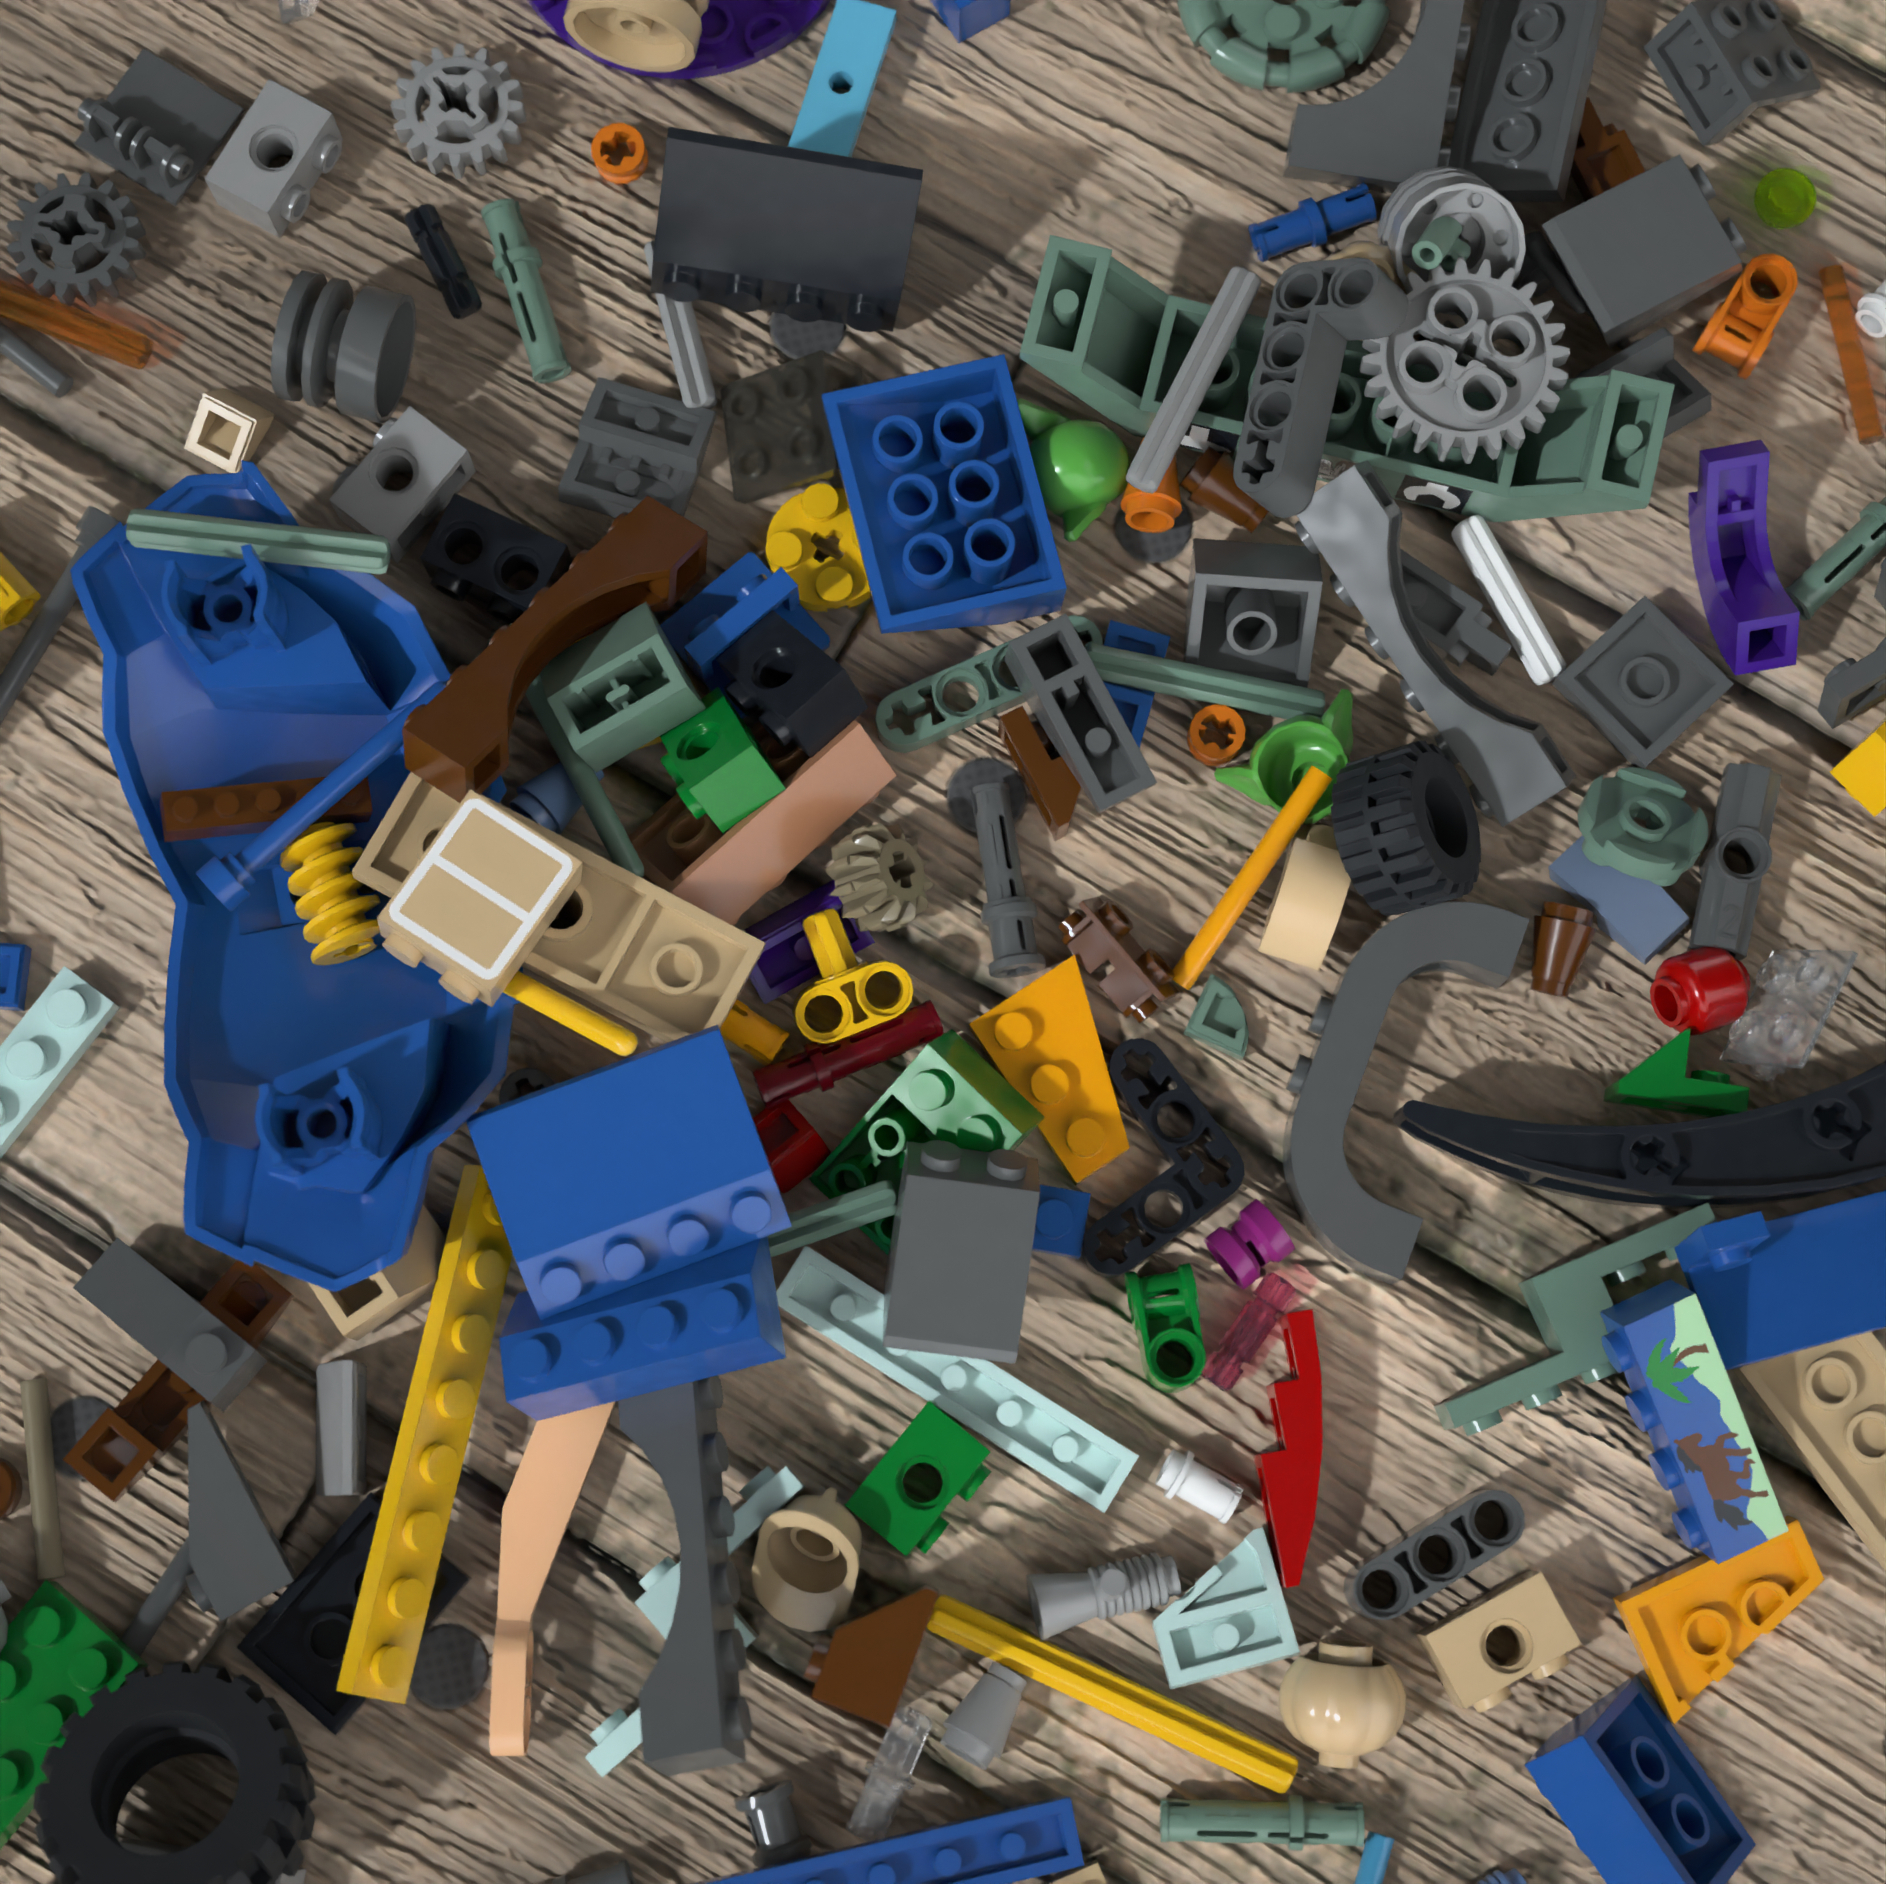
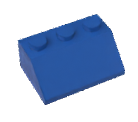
M1637 1675L1626 1680L1554 1732L1524 1764L1534 1778L1541 1794L1550 1801L1575 1837L1579 1849L1590 1859L1606 1884H1726L1756 1845Z

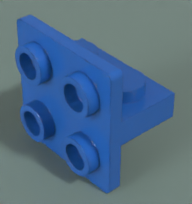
M753 552L744 555L660 625L675 653L710 692L719 687L742 719L747 715L732 702L724 691V687L730 680L716 659L770 611H775L822 651H825L830 646V637L801 606L798 585L782 567L772 573Z

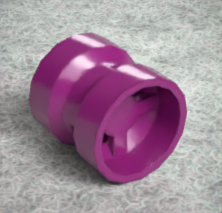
M1257 1199L1239 1212V1218L1235 1224L1229 1228L1219 1227L1204 1239L1207 1248L1217 1263L1242 1290L1260 1278V1271L1264 1265L1270 1261L1280 1262L1295 1250L1293 1242L1282 1225Z

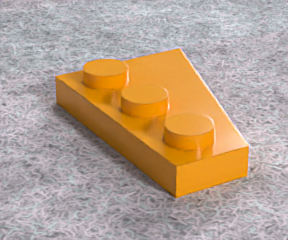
M1075 954L969 1024V1029L1000 1075L1045 1117L1036 1128L1075 1186L1129 1150V1142Z
M1789 1515L1784 1517L1789 1531L1720 1564L1714 1562L1707 1555H1703L1613 1598L1662 1711L1673 1724L1691 1709L1689 1703L1713 1680L1718 1683L1735 1667L1733 1661L1761 1634L1768 1635L1824 1581V1577L1798 1519Z

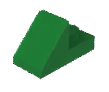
M1686 1028L1605 1089L1604 1102L1711 1118L1747 1111L1750 1087L1731 1085L1730 1075L1715 1071L1695 1070L1691 1071L1690 1078H1686L1690 1028Z

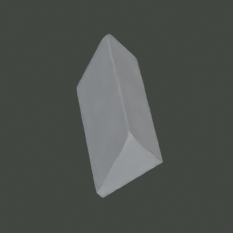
M355 1360L322 1363L317 1366L316 1493L319 1496L364 1495V1492H367V1366Z

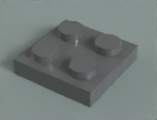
M1644 596L1554 680L1552 685L1634 767L1645 769L1727 692L1734 683Z

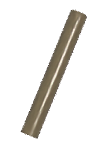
M46 1378L21 1381L20 1389L37 1581L65 1577L48 1384Z

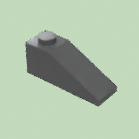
M1066 613L1009 642L1004 660L1035 718L1098 813L1156 785L1157 781Z
M118 1237L73 1287L222 1412L230 1406L267 1363V1360L253 1347Z
M205 1400L188 1409L189 1563L194 1573L186 1576L185 1579L201 1611L204 1613L214 1608L219 1620L222 1621L293 1582L297 1574Z

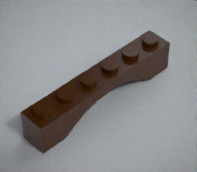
M648 495L630 513H621L613 521L608 533L592 549L582 550L572 561L569 570L553 586L543 587L537 592L529 608L511 625H504L495 632L488 647L469 665L463 664L459 666L450 676L446 687L427 705L421 704L409 714L402 728L405 768L461 803L470 789L481 795L509 767V738L516 711L528 687L545 666L576 640L609 624L645 602L648 603L653 612L665 611L673 606L706 573L708 531Z

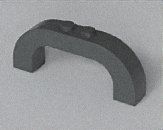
M1445 902L1412 910L1386 924L1363 945L1339 978L1331 998L1323 995L1320 996L1308 1026V1031L1318 1034L1310 1057L1298 1055L1286 1086V1090L1296 1093L1285 1126L1283 1167L1289 1195L1303 1224L1326 1251L1350 1268L1390 1285L1401 1281L1423 1222V1218L1386 1205L1365 1192L1356 1182L1348 1168L1343 1147L1346 1122L1395 990L1401 983L1413 976L1436 971L1454 973L1495 989L1499 988L1510 977L1530 919L1498 907L1475 902Z

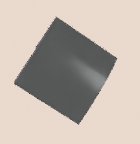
M598 377L579 422V440L558 487L559 501L617 518L623 512L630 513L648 495L684 517L709 444L716 419V411L703 407L688 408L683 401Z

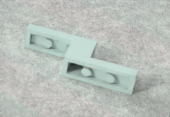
M767 1466L739 1491L746 1502L733 1513L734 1534L727 1537L729 1556L761 1528L767 1516L781 1510L805 1488L789 1467L785 1466L776 1475ZM669 1555L639 1581V1584L646 1592L634 1602L665 1639L672 1625L680 1587V1562L676 1564ZM733 1607L734 1625L740 1631L746 1648L758 1635ZM640 1707L629 1717L621 1708H618L590 1734L597 1746L585 1758L602 1778L642 1743Z

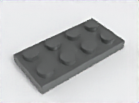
M1483 0L1450 147L1448 166L1470 170L1510 202H1564L1607 0Z

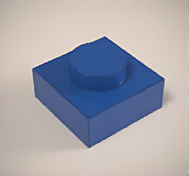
M1040 1184L1032 1251L1079 1259L1091 1193Z

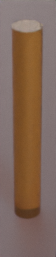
M1830 265L1818 272L1859 443L1861 445L1872 444L1882 440L1884 433L1843 265Z

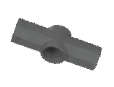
M1728 763L1723 769L1709 845L1699 861V873L1702 880L1688 945L1690 949L1716 947L1727 950L1737 960H1743L1747 957L1762 876L1768 871L1772 862V850L1769 840L1782 775L1775 773L1770 767L1753 763ZM1724 849L1736 850L1745 858L1747 863L1745 875L1734 873L1726 866L1723 860Z

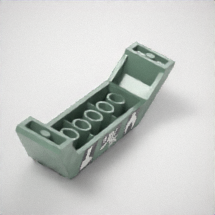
M1050 235L1019 358L1133 436L1145 438L1212 305L1168 295L1112 257V249ZM1246 314L1179 447L1204 452L1210 445L1220 454L1226 450L1234 460L1236 459L1267 318ZM1347 341L1317 480L1329 483L1353 465L1368 460L1392 498L1468 517L1480 515L1484 517L1485 521L1489 522L1645 509L1648 506L1675 384L1614 369L1611 370L1609 375L1567 379L1563 390L1553 391L1560 398L1554 413L1541 411L1546 420L1541 431L1537 434L1523 427L1526 438L1521 448L1516 450L1502 438V447L1497 459L1492 460L1483 446H1477L1471 464H1465L1460 447H1451L1449 455L1442 462L1438 459V443L1430 441L1421 452L1416 453L1414 452V443L1417 434L1410 430L1397 439L1393 438L1392 434L1398 420L1395 415L1377 420L1375 417L1376 410L1384 396L1375 398L1365 397L1366 383L1375 375H1367L1360 372L1362 357L1372 352L1362 347L1363 341ZM1414 364L1406 368L1409 376L1416 381L1424 383L1437 379L1434 371L1426 365ZM1512 379L1503 380L1506 386H1515V382ZM1469 392L1463 395L1465 402L1472 409L1486 411L1493 408L1490 398L1483 393Z

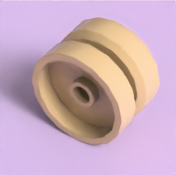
M568 0L563 19L566 31L573 39L598 57L624 67L642 71L672 72L688 67L695 59L702 33L700 17L708 9L710 0Z

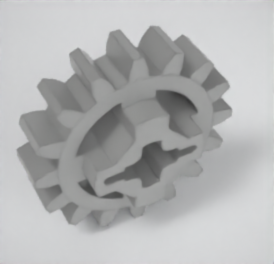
M456 43L453 57L445 58L438 47L432 48L431 57L433 63L425 66L422 62L414 59L410 64L415 78L413 80L398 78L396 81L399 94L403 99L391 101V109L395 120H398L394 127L400 143H408L406 146L414 162L422 160L427 156V163L432 174L437 175L445 164L451 165L455 179H462L465 166L474 165L481 176L487 174L486 159L492 156L504 164L508 158L503 144L507 142L520 145L521 143L520 130L516 124L526 122L527 115L524 104L519 102L523 99L519 81L510 80L511 75L508 64L504 60L491 67L487 49L481 48L474 58H468L463 44ZM427 98L430 101V106L422 112L424 121L420 123L421 108ZM498 99V113L494 123L491 124L488 121V116L495 111L494 102Z

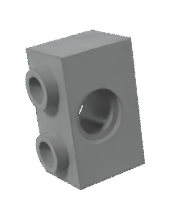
M268 79L204 179L218 205L280 238L290 222L296 223L304 215L310 202V191L321 173L330 172L336 165L342 151L343 138L332 112ZM278 156H292L291 160L280 168L268 167L269 163Z
M411 406L406 409L399 419L393 417L383 424L373 440L374 448L359 465L352 464L340 474L333 486V495L329 499L339 519L356 533L382 535L388 538L391 546L390 559L395 563H398L449 504L454 493L457 494L476 472L468 450ZM407 472L413 475L410 484L402 490L389 491L384 489L386 481L396 473Z

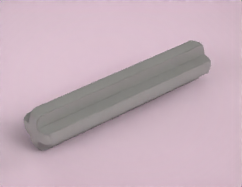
M655 240L648 242L644 246V253L651 277ZM655 293L683 403L688 408L703 407L712 409L716 406L717 398L692 303L678 302L666 297L664 294Z

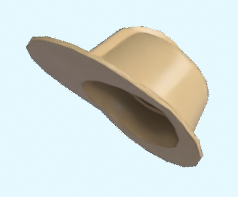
M832 1487L828 1488L822 1496L805 1495L789 1502L782 1510L767 1516L759 1530L752 1565V1587L759 1603L770 1615L794 1629L808 1632L828 1630L843 1621L852 1603L860 1568L861 1527L854 1515L843 1505L837 1503L838 1489Z

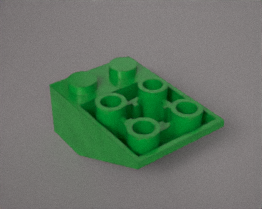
M951 1029L924 1047L812 1174L809 1180L829 1199L883 1180L892 1181L899 1193L907 1141L925 1144L929 1141L940 1140L955 1144L962 1149L992 1152L998 1149L1015 1151L1045 1117ZM895 1214L859 1227L887 1255Z

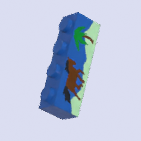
M1669 1279L1600 1311L1608 1334L1601 1337L1603 1348L1616 1371L1619 1373L1624 1372L1632 1392L1625 1396L1627 1408L1638 1428L1642 1432L1647 1431L1655 1449V1452L1648 1455L1649 1462L1661 1486L1666 1491L1671 1490L1679 1510L1672 1513V1520L1684 1544L1689 1549L1698 1548L1714 1562L1720 1564L1789 1531L1696 1293Z

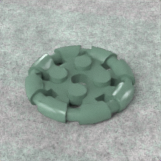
M1177 0L1180 17L1188 37L1194 47L1202 46L1211 56L1210 65L1221 74L1247 87L1261 91L1264 85L1285 87L1286 93L1316 90L1342 79L1345 76L1344 70L1353 63L1362 64L1373 52L1386 29L1390 16V9L1385 5L1386 0H1361L1357 7L1343 6V0H1297L1289 5L1278 4L1273 0ZM1230 25L1239 38L1234 37L1229 40L1222 30ZM1328 35L1337 44L1332 49L1320 46V43ZM1267 47L1290 49L1288 63L1268 61Z

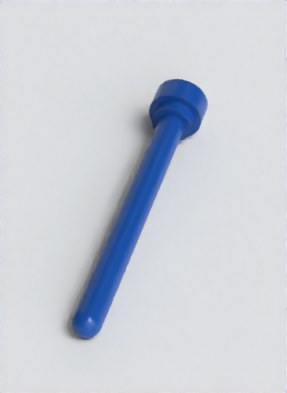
M439 681L429 687L237 855L234 856L229 852L221 860L215 855L195 872L196 875L220 902L232 912L251 895L247 889L257 881L253 877L257 871L404 745L402 728L409 714L421 704L427 705L446 687L447 682Z

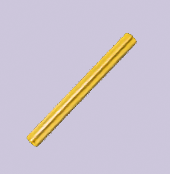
M940 1594L937 1598L927 1625L929 1631L1279 1794L1285 1793L1291 1786L1298 1768V1760L1295 1756L1050 1642L1042 1641L1041 1638L951 1596Z

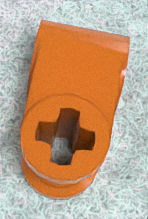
M1774 253L1761 254L1753 258L1743 269L1724 301L1720 302L1692 351L1698 355L1706 351L1737 368V376L1746 381L1775 333L1773 330L1796 291L1798 279L1797 272L1792 263L1783 256ZM1751 282L1766 284L1772 290L1774 299L1759 297L1754 293Z

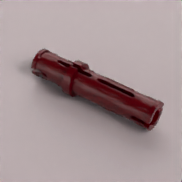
M929 999L922 1004L909 1008V1010L893 1019L838 1041L820 1045L814 1041L803 1045V1052L778 1063L753 1070L752 1075L761 1099L768 1110L788 1099L818 1088L822 1092L834 1088L833 1082L845 1078L847 1075L867 1069L904 1054L909 1050L930 1043L943 1035L944 1029L938 1013Z

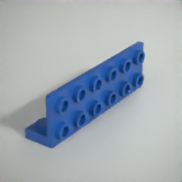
M1886 1190L1766 1222L1762 1212L1758 1211L1700 1226L1674 1247L1689 1290L1696 1293L1726 1371L1886 1328Z

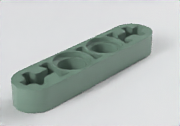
M1068 616L1081 641L1086 639L1089 642L1086 645L1092 643L1102 645L1100 631L1092 621L1082 616ZM1010 641L899 689L882 699L876 710L875 727L878 738L883 745L894 752L907 753L916 751L1026 702L1019 687L1008 685L1000 677L999 667L1005 661L1004 658ZM958 681L969 683L978 693V702L972 709L965 712H956L949 709L942 698V694L947 686ZM932 695L934 711L942 721L941 723L933 725L930 712L914 721V733L905 736L900 728L889 730L887 726L893 723L894 710L902 708L907 716H912L925 710V700L922 696Z

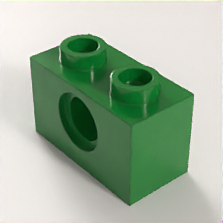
M717 687L701 698L706 707L705 710L660 736L668 753L660 758V761L678 785L676 791L696 819H700L705 814H708L720 831L724 833L786 788L751 729L721 689Z
M928 1401L846 1502L845 1506L905 1556L914 1547L926 1554L950 1524L940 1515L956 1494L968 1502L992 1472L982 1464L990 1451ZM923 1463L933 1466L937 1469L942 1479V1488L939 1495L927 1503L913 1501L907 1496L903 1488L905 1473L916 1464Z

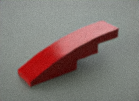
M1313 1309L1286 1313L1279 1317L1291 1380L1266 1386L1278 1451L1253 1455L1273 1562L1280 1586L1284 1588L1300 1585L1316 1516L1322 1461V1375Z

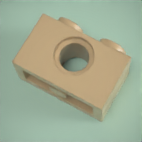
M1526 1571L1415 1633L1453 1705L1464 1709L1473 1705L1477 1713L1493 1708L1511 1697L1513 1693L1508 1685L1531 1673L1534 1680L1537 1681L1561 1670L1570 1663L1566 1653L1581 1645L1578 1636L1543 1573L1540 1571ZM1503 1625L1514 1636L1515 1650L1506 1662L1496 1664L1487 1654L1486 1639L1494 1628Z

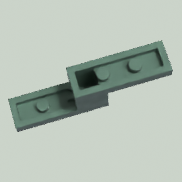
M1707 1202L1518 1283L1550 1356L1433 1406L1443 1429L1449 1430L1462 1426L1466 1436H1470L1503 1422L1499 1409L1522 1400L1527 1411L1562 1396L1558 1384L1581 1374L1585 1385L1616 1373L1617 1371L1609 1361L1601 1337L1608 1334L1600 1311L1614 1305L1601 1277L1606 1275L1612 1287L1647 1272L1642 1259L1663 1250L1669 1262L1677 1259L1674 1247L1700 1226L1717 1222L1709 1203Z

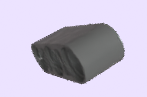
M1478 1490L1465 1495L1357 1562L1348 1571L1344 1580V1595L1347 1603L1356 1613L1366 1618L1390 1620L1402 1615L1515 1544L1520 1539L1525 1528V1515L1521 1504L1512 1495L1502 1490ZM1486 1501L1496 1504L1504 1517L1501 1532L1491 1539L1483 1537L1477 1531L1475 1525V1513L1478 1507ZM1432 1535L1441 1538L1448 1549L1446 1566L1434 1574L1426 1571L1418 1558L1421 1543ZM1379 1569L1391 1578L1393 1594L1385 1606L1373 1608L1364 1599L1362 1584L1368 1574Z

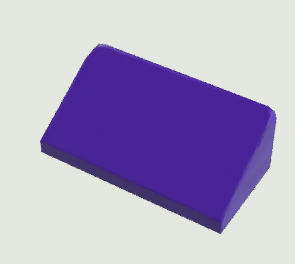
M834 880L829 881L743 930L765 942L764 950L749 976L764 1005L820 974L802 927L803 920L808 916L826 909L834 908L837 910L854 954L875 943L869 930L859 931L854 918H842V902L839 897L830 896L831 892L835 889Z

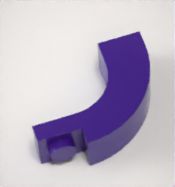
M1762 440L1700 450L1698 491L1689 493L1688 499L1692 558L1705 615L1714 640L1735 676L1796 665L1800 611L1781 585L1770 552L1766 521L1770 451Z

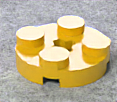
M816 483L809 486L803 493L795 495L785 502L776 512L769 525L766 558L772 573L782 567L798 585L801 606L815 612H828L827 608L838 609L848 605V608H851L871 597L845 490L843 488H833L826 483ZM830 536L838 538L840 540L838 546L840 551L844 553L843 557L837 560L829 556L823 563L814 558L817 553V547L813 543L817 539H827Z

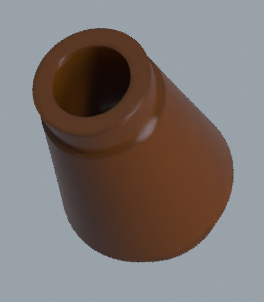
M1209 445L1184 476L1179 486L1190 493L1187 500L1240 527L1243 526L1252 533L1269 511L1236 486L1233 478L1235 460L1226 450L1220 454Z
M1544 901L1541 916L1534 915L1531 973L1533 979L1530 990L1568 998L1570 987L1573 986L1597 929L1591 927L1594 912L1566 904Z

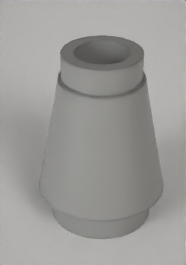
M993 1662L987 1673H984L943 1722L947 1730L940 1743L965 1761L986 1770L993 1757L1001 1758L1022 1697L1021 1693L1027 1682L1008 1668Z

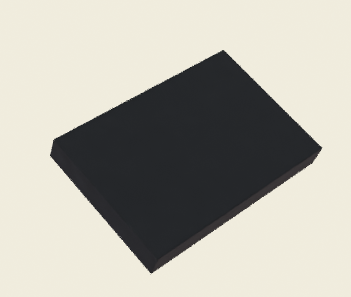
M375 1492L368 1494L236 1647L334 1735L340 1734L370 1699L368 1697L336 1691L383 1500ZM443 1552L439 1561L422 1637L472 1579Z

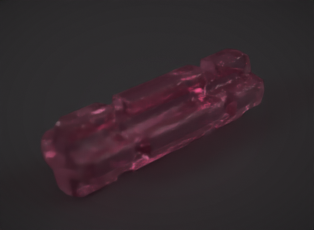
M1271 1272L1264 1276L1253 1292L1257 1296L1255 1300L1247 1301L1219 1342V1345L1222 1346L1219 1352L1214 1351L1205 1363L1201 1375L1206 1381L1226 1392L1233 1388L1243 1373V1370L1240 1368L1244 1362L1250 1363L1277 1323L1278 1319L1275 1317L1277 1312H1284L1296 1295V1289L1292 1284L1275 1273Z

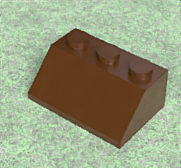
M923 1584L841 1622L834 1636L822 1632L817 1639L804 1674L805 1678L816 1682L811 1698L890 1728L937 1601L938 1589Z

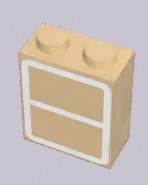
M470 789L377 917L380 934L386 938L382 945L390 954L408 966L416 968L421 961L442 975L439 979L441 986L458 999L472 1004L478 998L490 1007H493L581 882L582 861Z

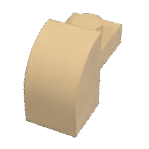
M1316 824L1302 825L1289 843L1282 875L1267 913L1258 949L1259 952L1318 971L1320 970L1351 882L1341 861L1333 827Z

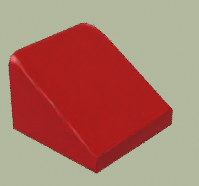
M789 1100L768 1110L765 1108L753 1118L781 1193L790 1191L817 1169L831 1154V1151L817 1131Z

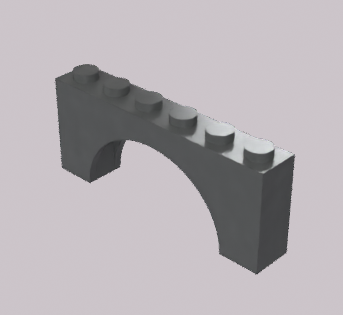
M1421 0L1418 22L1409 48L1395 67L1369 89L1339 102L1321 105L1298 104L1292 116L1283 177L1352 188L1357 187L1358 184L1365 183L1368 186V190L1392 194L1400 183L1420 170L1448 166L1450 146L1441 145L1444 121L1454 122L1459 104L1461 86L1451 84L1454 61L1465 60L1469 44L1471 24L1461 22L1465 0Z

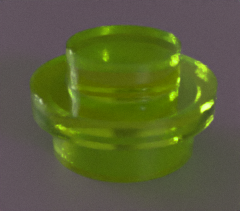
M1780 168L1766 174L1757 185L1754 193V205L1759 218L1766 225L1775 229L1794 228L1803 224L1814 211L1817 201L1816 190L1810 179L1803 173L1790 168Z

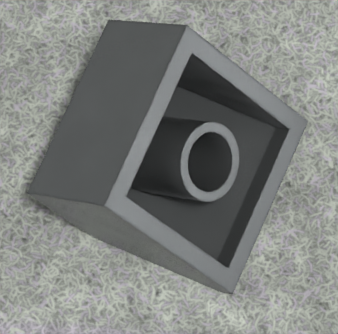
M1193 538L1187 591L1183 662L1308 688L1323 584L1319 553L1315 555L1306 546Z

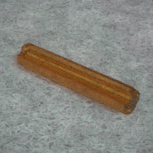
M0 279V317L137 370L145 368L153 352V342L146 335Z

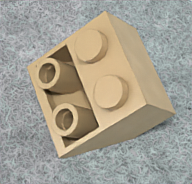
M422 1203L409 1252L400 1260L368 1278L337 1292H332L311 1283L308 1284L342 1336L358 1341L435 1287L446 1236L425 1204Z

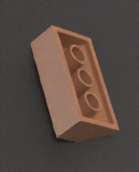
M856 720L852 721L812 758L792 741L785 747L781 746L766 731L760 721L755 723L750 729L786 789L724 833L720 831L708 814H705L700 819H696L679 794H675L628 836L644 865V875L642 878L735 926L745 911L765 893L778 887L795 866L814 849L826 844L833 836L834 831L861 807L873 802L881 789L897 776L863 727Z

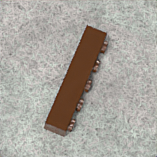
M368 776L313 824L333 822L334 824L369 822L373 809ZM325 777L161 792L160 810L165 842L262 833Z

